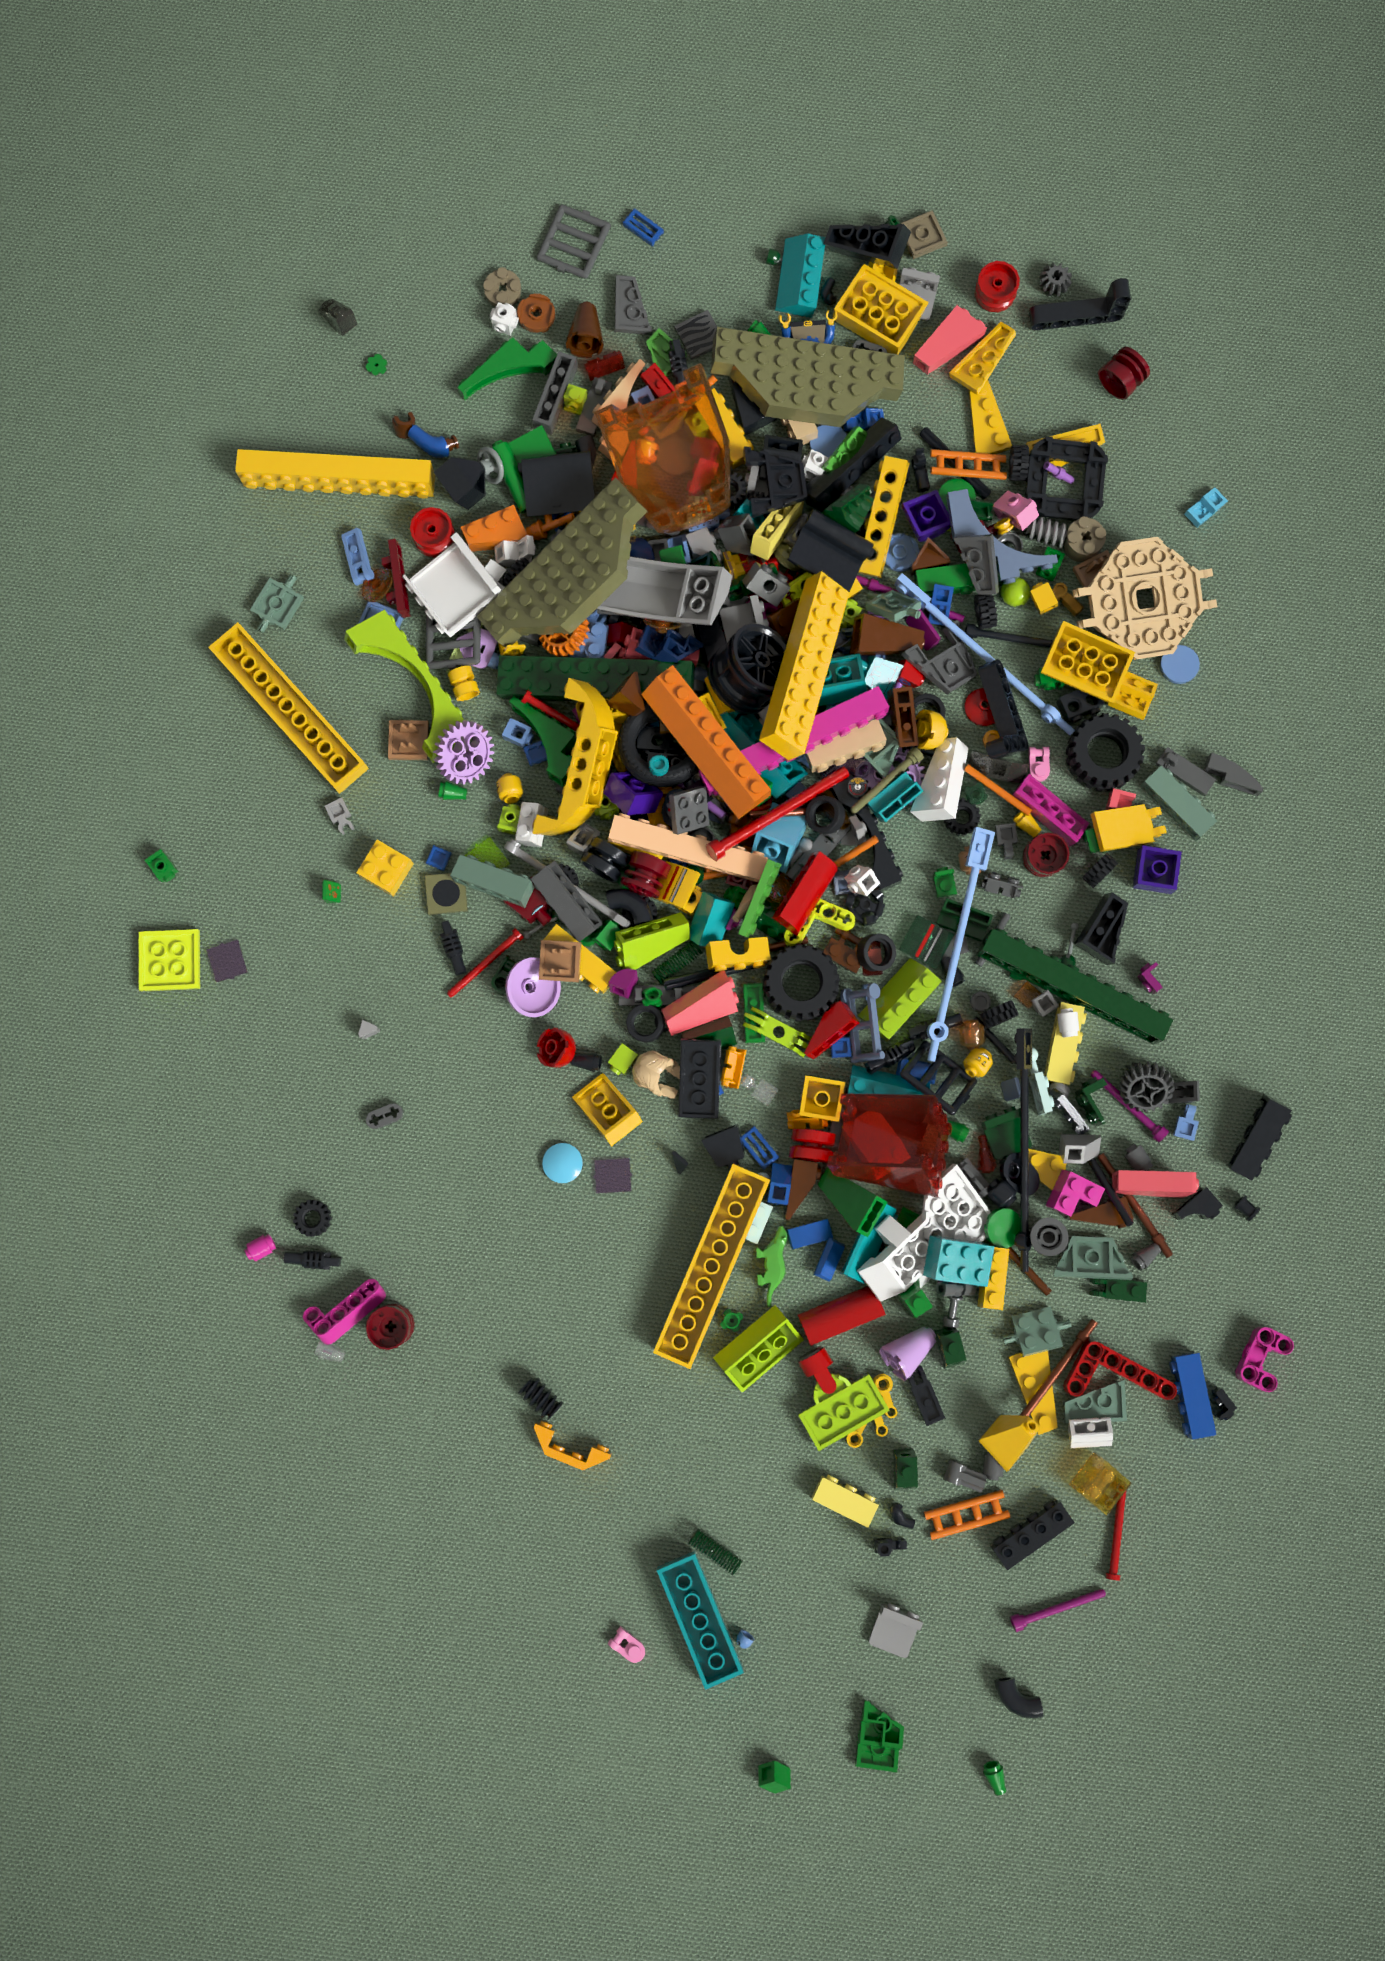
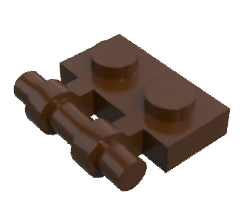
M836 928L834 933L841 936L839 941L831 937L823 953L829 954L832 962L856 975L861 966L857 959L856 950L858 943L863 937L855 936L850 933V930L844 931ZM846 939L856 944L854 950L844 945Z

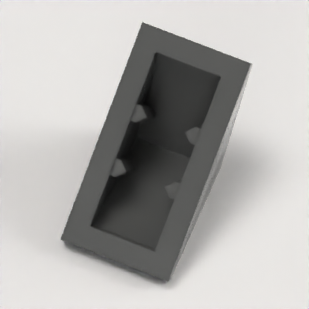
M1199 1081L1173 1083L1175 1090L1172 1092L1173 1096L1169 1099L1168 1103H1195L1200 1101Z

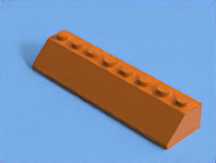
M672 665L658 675L641 696L734 815L740 819L771 795V789L676 668Z

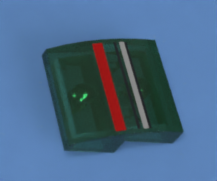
M916 915L898 950L933 969H937L955 934Z

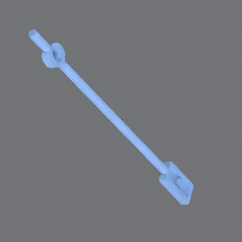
M903 573L897 578L894 585L899 593L921 601L922 610L926 608L987 663L995 660L937 607L931 604V598ZM1004 668L1008 682L1041 710L1042 719L1047 723H1056L1071 736L1075 729L1061 718L1059 711L1052 705L1045 704Z
M975 827L973 830L965 866L971 867V873L936 1022L931 1023L927 1028V1035L932 1040L927 1060L935 1062L939 1042L945 1040L948 1036L949 1031L946 1024H944L976 882L979 870L985 871L987 869L995 832ZM935 1028L939 1030V1034L937 1036L934 1034Z

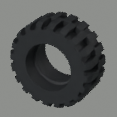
M1102 713L1099 717L1096 714L1091 716L1089 720L1085 719L1076 728L1068 741L1066 763L1068 766H1071L1069 770L1071 775L1076 774L1078 777L1076 779L1077 782L1081 783L1083 781L1088 789L1095 787L1096 791L1102 792L1106 789L1108 792L1113 788L1124 786L1139 771L1140 765L1144 760L1142 754L1145 751V745H1141L1143 741L1142 735L1136 734L1137 727L1135 725L1131 727L1128 724L1130 722L1128 719L1124 718V720L1119 719L1120 715L1113 714L1112 717H1109L1108 713ZM1106 737L1117 743L1122 753V761L1117 767L1110 769L1102 768L1091 760L1088 754V744L1093 738Z
M798 943L795 946L790 947L789 945L784 947L782 951H778L770 959L763 978V991L767 997L768 1004L775 1009L774 1011L777 1014L783 1015L788 1020L810 1021L815 1017L823 1015L833 1004L839 991L840 977L837 973L838 968L836 964H833L829 954L823 953L824 950L821 948L816 949L811 944L806 946ZM794 965H807L813 968L819 976V990L809 1000H794L784 991L782 984L783 976Z

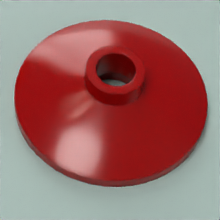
M984 688L972 691L966 698L964 705L966 716L972 723L979 726L994 724L995 721ZM986 702L988 707L983 708L981 703Z

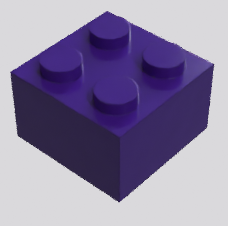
M629 772L611 773L603 792L610 802L617 805L623 814L629 816L655 813L663 796V792L658 787L639 781Z
M1142 845L1137 850L1132 888L1166 894L1174 893L1178 885L1182 851Z

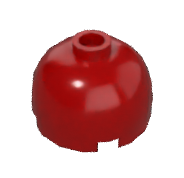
M555 1027L553 1029H546L540 1035L537 1042V1047H539L537 1057L544 1066L561 1068L569 1064L574 1058L576 1052L575 1040L570 1033L563 1029Z

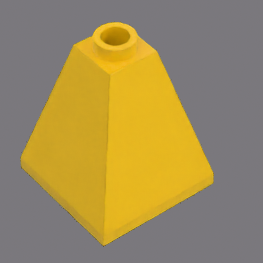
M1000 1415L978 1441L1007 1472L1028 1448L1040 1428L1029 1416Z

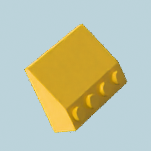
M863 264L835 306L832 318L835 317L836 311L837 318L834 321L867 341L882 346L887 350V353L899 355L929 302Z
M1063 621L1052 642L1041 673L1113 704L1135 652Z

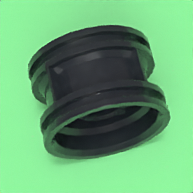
M748 624L741 627L732 635L728 643L720 647L709 660L707 666L708 679L717 697L736 712L743 714L761 712L770 704L787 646L786 640L773 629L761 624Z

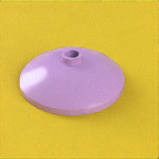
M525 958L517 962L510 970L506 979L507 999L512 1008L523 1016L539 1017L547 1014L554 1008L560 996V981L539 980L540 958ZM526 984L529 985L528 990L525 989Z

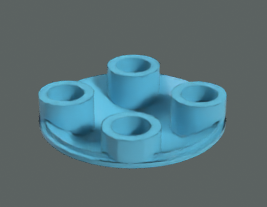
M558 1143L551 1146L544 1154L542 1162L543 1170L547 1177L557 1183H568L574 1180L580 1174L583 1164L580 1152L574 1146L567 1143Z

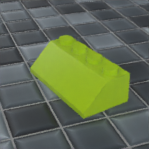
M912 958L880 990V996L876 999L879 1034L886 1042L889 1041L942 982L927 967ZM868 1005L858 1014V1017L863 1021H869Z
M774 1305L713 1358L738 1389L744 1392L803 1342L804 1339L778 1307Z

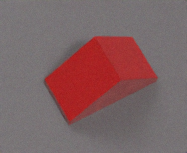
M623 622L609 624L607 646H613L616 642L625 648L624 641L626 635L631 634L633 626Z

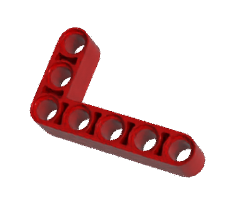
M1088 1341L1082 1346L1063 1385L1067 1394L1075 1397L1082 1395L1099 1364L1159 1398L1171 1400L1177 1393V1388L1171 1381L1096 1341ZM1091 1345L1097 1347V1353L1094 1356H1091L1088 1352ZM1109 1355L1115 1357V1363L1112 1366L1107 1364V1357ZM1082 1363H1086L1088 1366V1371L1085 1374H1081L1079 1371V1366ZM1130 1364L1133 1367V1373L1127 1376L1125 1367ZM1149 1374L1152 1381L1146 1386L1143 1383V1378ZM1073 1381H1077L1079 1384L1076 1392L1070 1390V1384ZM1167 1384L1170 1391L1164 1396L1161 1389L1163 1385Z

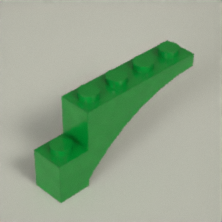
M512 337L509 341L503 342L496 353L490 354L484 364L477 366L473 370L472 375L464 378L457 387L459 395L466 400L486 385L510 376L542 373L546 376L551 372L557 354L543 340L538 344H534L528 352Z
M513 696L509 701L512 711L532 727L546 750L548 760L546 771L549 779L564 787L567 781V769L572 760V756L569 754L576 743L575 732L568 727H562L556 719L548 718L540 709L532 708L528 702L526 704L522 703V698L518 699Z

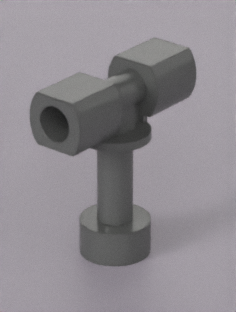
M939 1281L936 1292L950 1299L948 1315L943 1316L942 1325L958 1328L960 1320L956 1317L958 1301L963 1300L964 1295H974L976 1293V1285Z

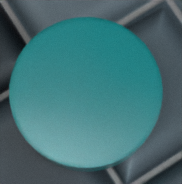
M655 755L650 759L649 770L653 775L663 776L668 772L669 761L666 757Z

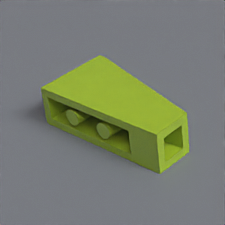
M682 912L615 932L616 941H614V947L618 953V956H616L617 966L622 969L636 970L690 939L689 922Z

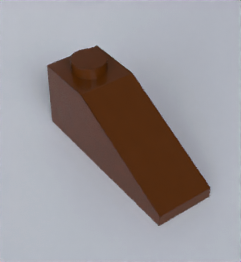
M912 686L893 688L887 691V697L899 748L918 746Z
M793 1160L791 1187L785 1220L789 1221L814 1186L816 1180L820 1179L821 1168H818V1163Z
M1119 1198L1131 1219L1134 1220L1127 1198ZM1112 1201L1073 1213L1071 1217L1065 1216L1066 1220L1117 1226L1118 1229L1126 1227Z

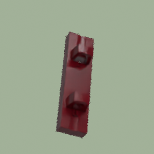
M396 539L388 540L390 556L381 558V562L385 569L392 568L395 591L386 593V600L390 605L396 604L397 611L403 618L411 617L407 587L405 586L406 580L403 578L405 571L402 548Z

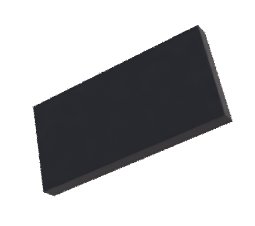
M681 1038L678 1117L718 1119L721 1040Z

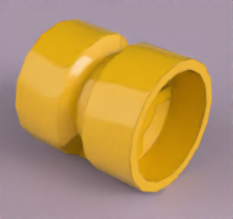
M461 666L447 674L451 686H455L453 692L457 701H466L479 695L480 691L477 682L473 681L475 677L471 666Z

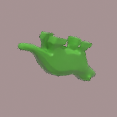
M783 1226L778 1227L773 1240L764 1250L756 1248V1258H765L764 1276L762 1277L761 1274H757V1282L759 1286L769 1283L767 1290L768 1307L772 1305L773 1292L780 1285L786 1274L783 1250L788 1235Z

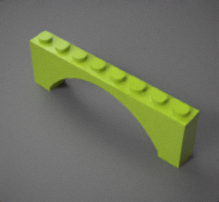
M384 609L346 630L344 640L355 655L357 653H370L391 659L408 669L422 684L429 698L432 713L430 734L424 740L422 749L432 763H434V759L438 755L433 753V751L439 749L435 743L441 742L438 736L444 737L443 729L449 731V724L456 727V721L462 723L464 719L460 709L452 704L449 694L440 687L437 677L432 676L429 672L427 663L421 661L416 648L408 643L405 633L398 629L391 614L388 615Z

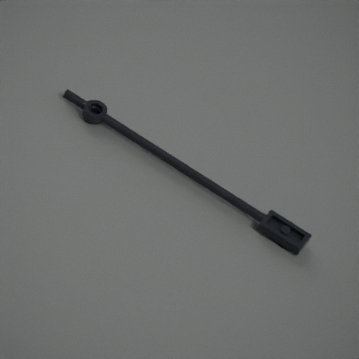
M1019 1028L1014 1037L1015 1044H1017V1053L1014 1060L1017 1069H1020V1231L1015 1236V1246L1020 1251V1271L1029 1272V1251L1032 1247L1029 1231V1069H1032V1028Z

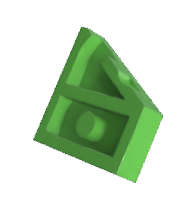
M658 328L646 343L653 362L656 363L667 377L672 372L668 357V351H670L669 341L672 339Z

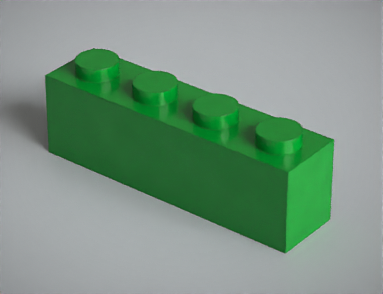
M967 564L915 571V585L931 599L935 584L954 587L953 594L961 593L962 595L972 593V591H976L969 575L970 571Z

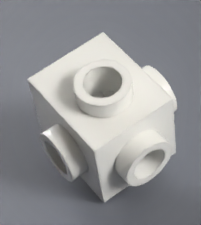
M498 302L496 308H493L490 313L493 329L511 336L519 320L516 309L510 304Z
M811 449L808 455H803L801 462H803L805 480L807 482H810L815 477L826 474V471L821 467L828 460V457Z
M860 865L853 867L849 874L844 877L848 883L847 887L852 893L868 896L880 884L871 868Z

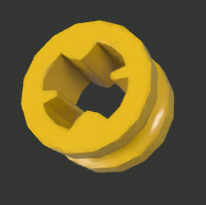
M1009 517L1001 519L994 525L995 529H998V535L1005 534L1014 527L1012 523H1009Z

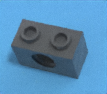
M755 562L742 580L747 589L776 607L790 590V586L787 583L788 579L781 573L777 575L773 573L772 568L765 563L761 565ZM767 580H771L770 584L764 585Z

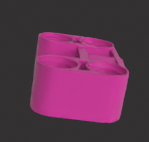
M1268 1327L1255 1328L1236 1368L1235 1374L1237 1379L1261 1391H1274L1277 1388V1379L1272 1374L1263 1370V1362L1267 1353L1271 1351L1282 1355L1290 1354L1294 1349L1292 1339ZM1262 1331L1267 1333V1339L1264 1342L1260 1339ZM1281 1340H1284L1286 1346L1281 1351L1278 1344ZM1249 1368L1251 1375L1246 1379L1243 1376V1371ZM1265 1377L1269 1379V1385L1266 1388L1262 1385V1380Z

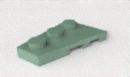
M1125 1380L1117 1381L1064 1401V1423H1069V1420L1101 1419L1104 1417H1110L1111 1422L1127 1421Z

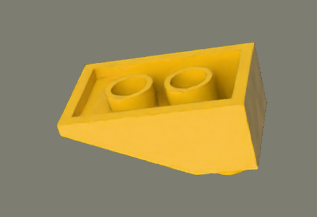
M604 1073L600 1074L572 1096L573 1100L611 1147L643 1122L637 1111Z

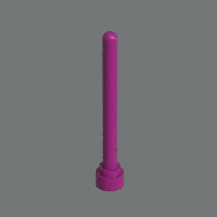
M1093 1070V1071L1091 1072V1076H1092L1093 1078H1094V1077H1096L1097 1079L1104 1078V1077H1103L1098 1071H1096V1070ZM1104 1078L1107 1085L1103 1088L1152 1131V1138L1159 1143L1169 1131L1164 1126H1157L1142 1111L1137 1112L1136 1107L1130 1109L1129 1104L1123 1102L1119 1090Z
M1099 1589L1025 1616L1023 1614L1012 1615L1010 1620L1015 1632L1022 1631L1029 1623L1103 1598L1106 1592L1104 1589Z

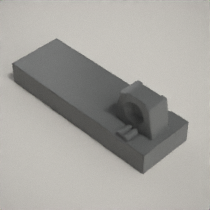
M594 377L576 427L577 432L591 435L592 437L595 436L598 426L591 421L594 416L592 411L598 404L602 405L605 402L603 398L612 389V382Z
M1168 747L1155 764L1158 767L1162 765L1164 768H1168L1175 778L1203 796H1206L1216 781V778Z

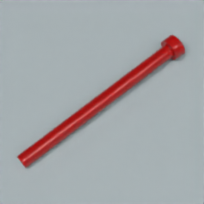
M844 766L724 839L720 841L714 839L706 844L708 854L717 862L726 856L725 851L849 777L848 770Z

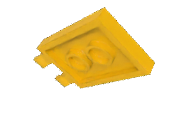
M1145 804L1093 812L1091 818L1100 852L1151 844L1154 842L1153 837L1162 836L1161 834H1166L1165 826L1153 828L1151 820L1156 818L1157 815H1162L1161 808L1155 807L1146 810Z

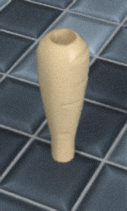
M757 885L750 886L745 893L736 913L732 917L735 922H739L747 913Z

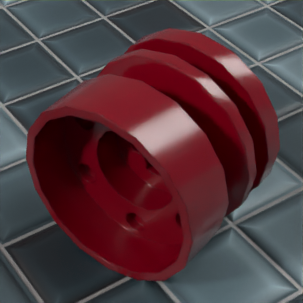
M1126 346L1121 347L1113 355L1112 359L1107 361L1098 371V378L1103 387L1112 396L1121 400L1127 399L1135 391L1136 387L1140 386L1150 375V368L1145 359L1136 350Z
M1048 832L1038 835L1027 843L1023 850L1022 859L1028 872L1043 878L1052 876L1063 869L1069 860L1070 852L1068 844L1062 837ZM1046 853V859L1042 860V854Z
M633 851L628 864L635 871L625 870L624 874L627 877H622L621 884L641 896L659 898L660 892L657 889H662L663 885L657 879H667L671 866L650 854Z
M392 1303L378 1308L370 1315L367 1320L366 1332L368 1339L373 1345L379 1349L390 1350L399 1347L410 1339L414 1332L415 1322L408 1308L401 1304ZM393 1322L397 1327L392 1329L388 1324Z

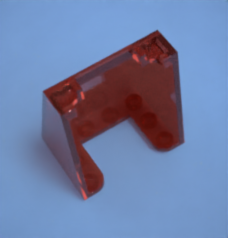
M841 1094L840 1103L845 1104L846 1109L845 1113L841 1114L844 1123L838 1152H834L833 1156L828 1158L827 1166L832 1174L842 1178L938 1197L939 1189H942L943 1185L941 1176L942 1171H945L946 1168L945 1153H948L949 1150L948 1135L952 1133V1125L948 1122L947 1115L943 1112L941 1103L938 1102L936 1096Z

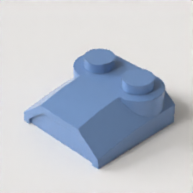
M601 622L589 623L590 631L586 633L589 638L584 639L585 645L579 647L580 651L575 650L574 656L568 654L567 657L604 658L609 626Z

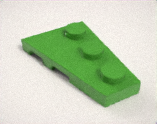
M860 426L853 427L821 468L829 473L844 465L862 447L867 437V432Z

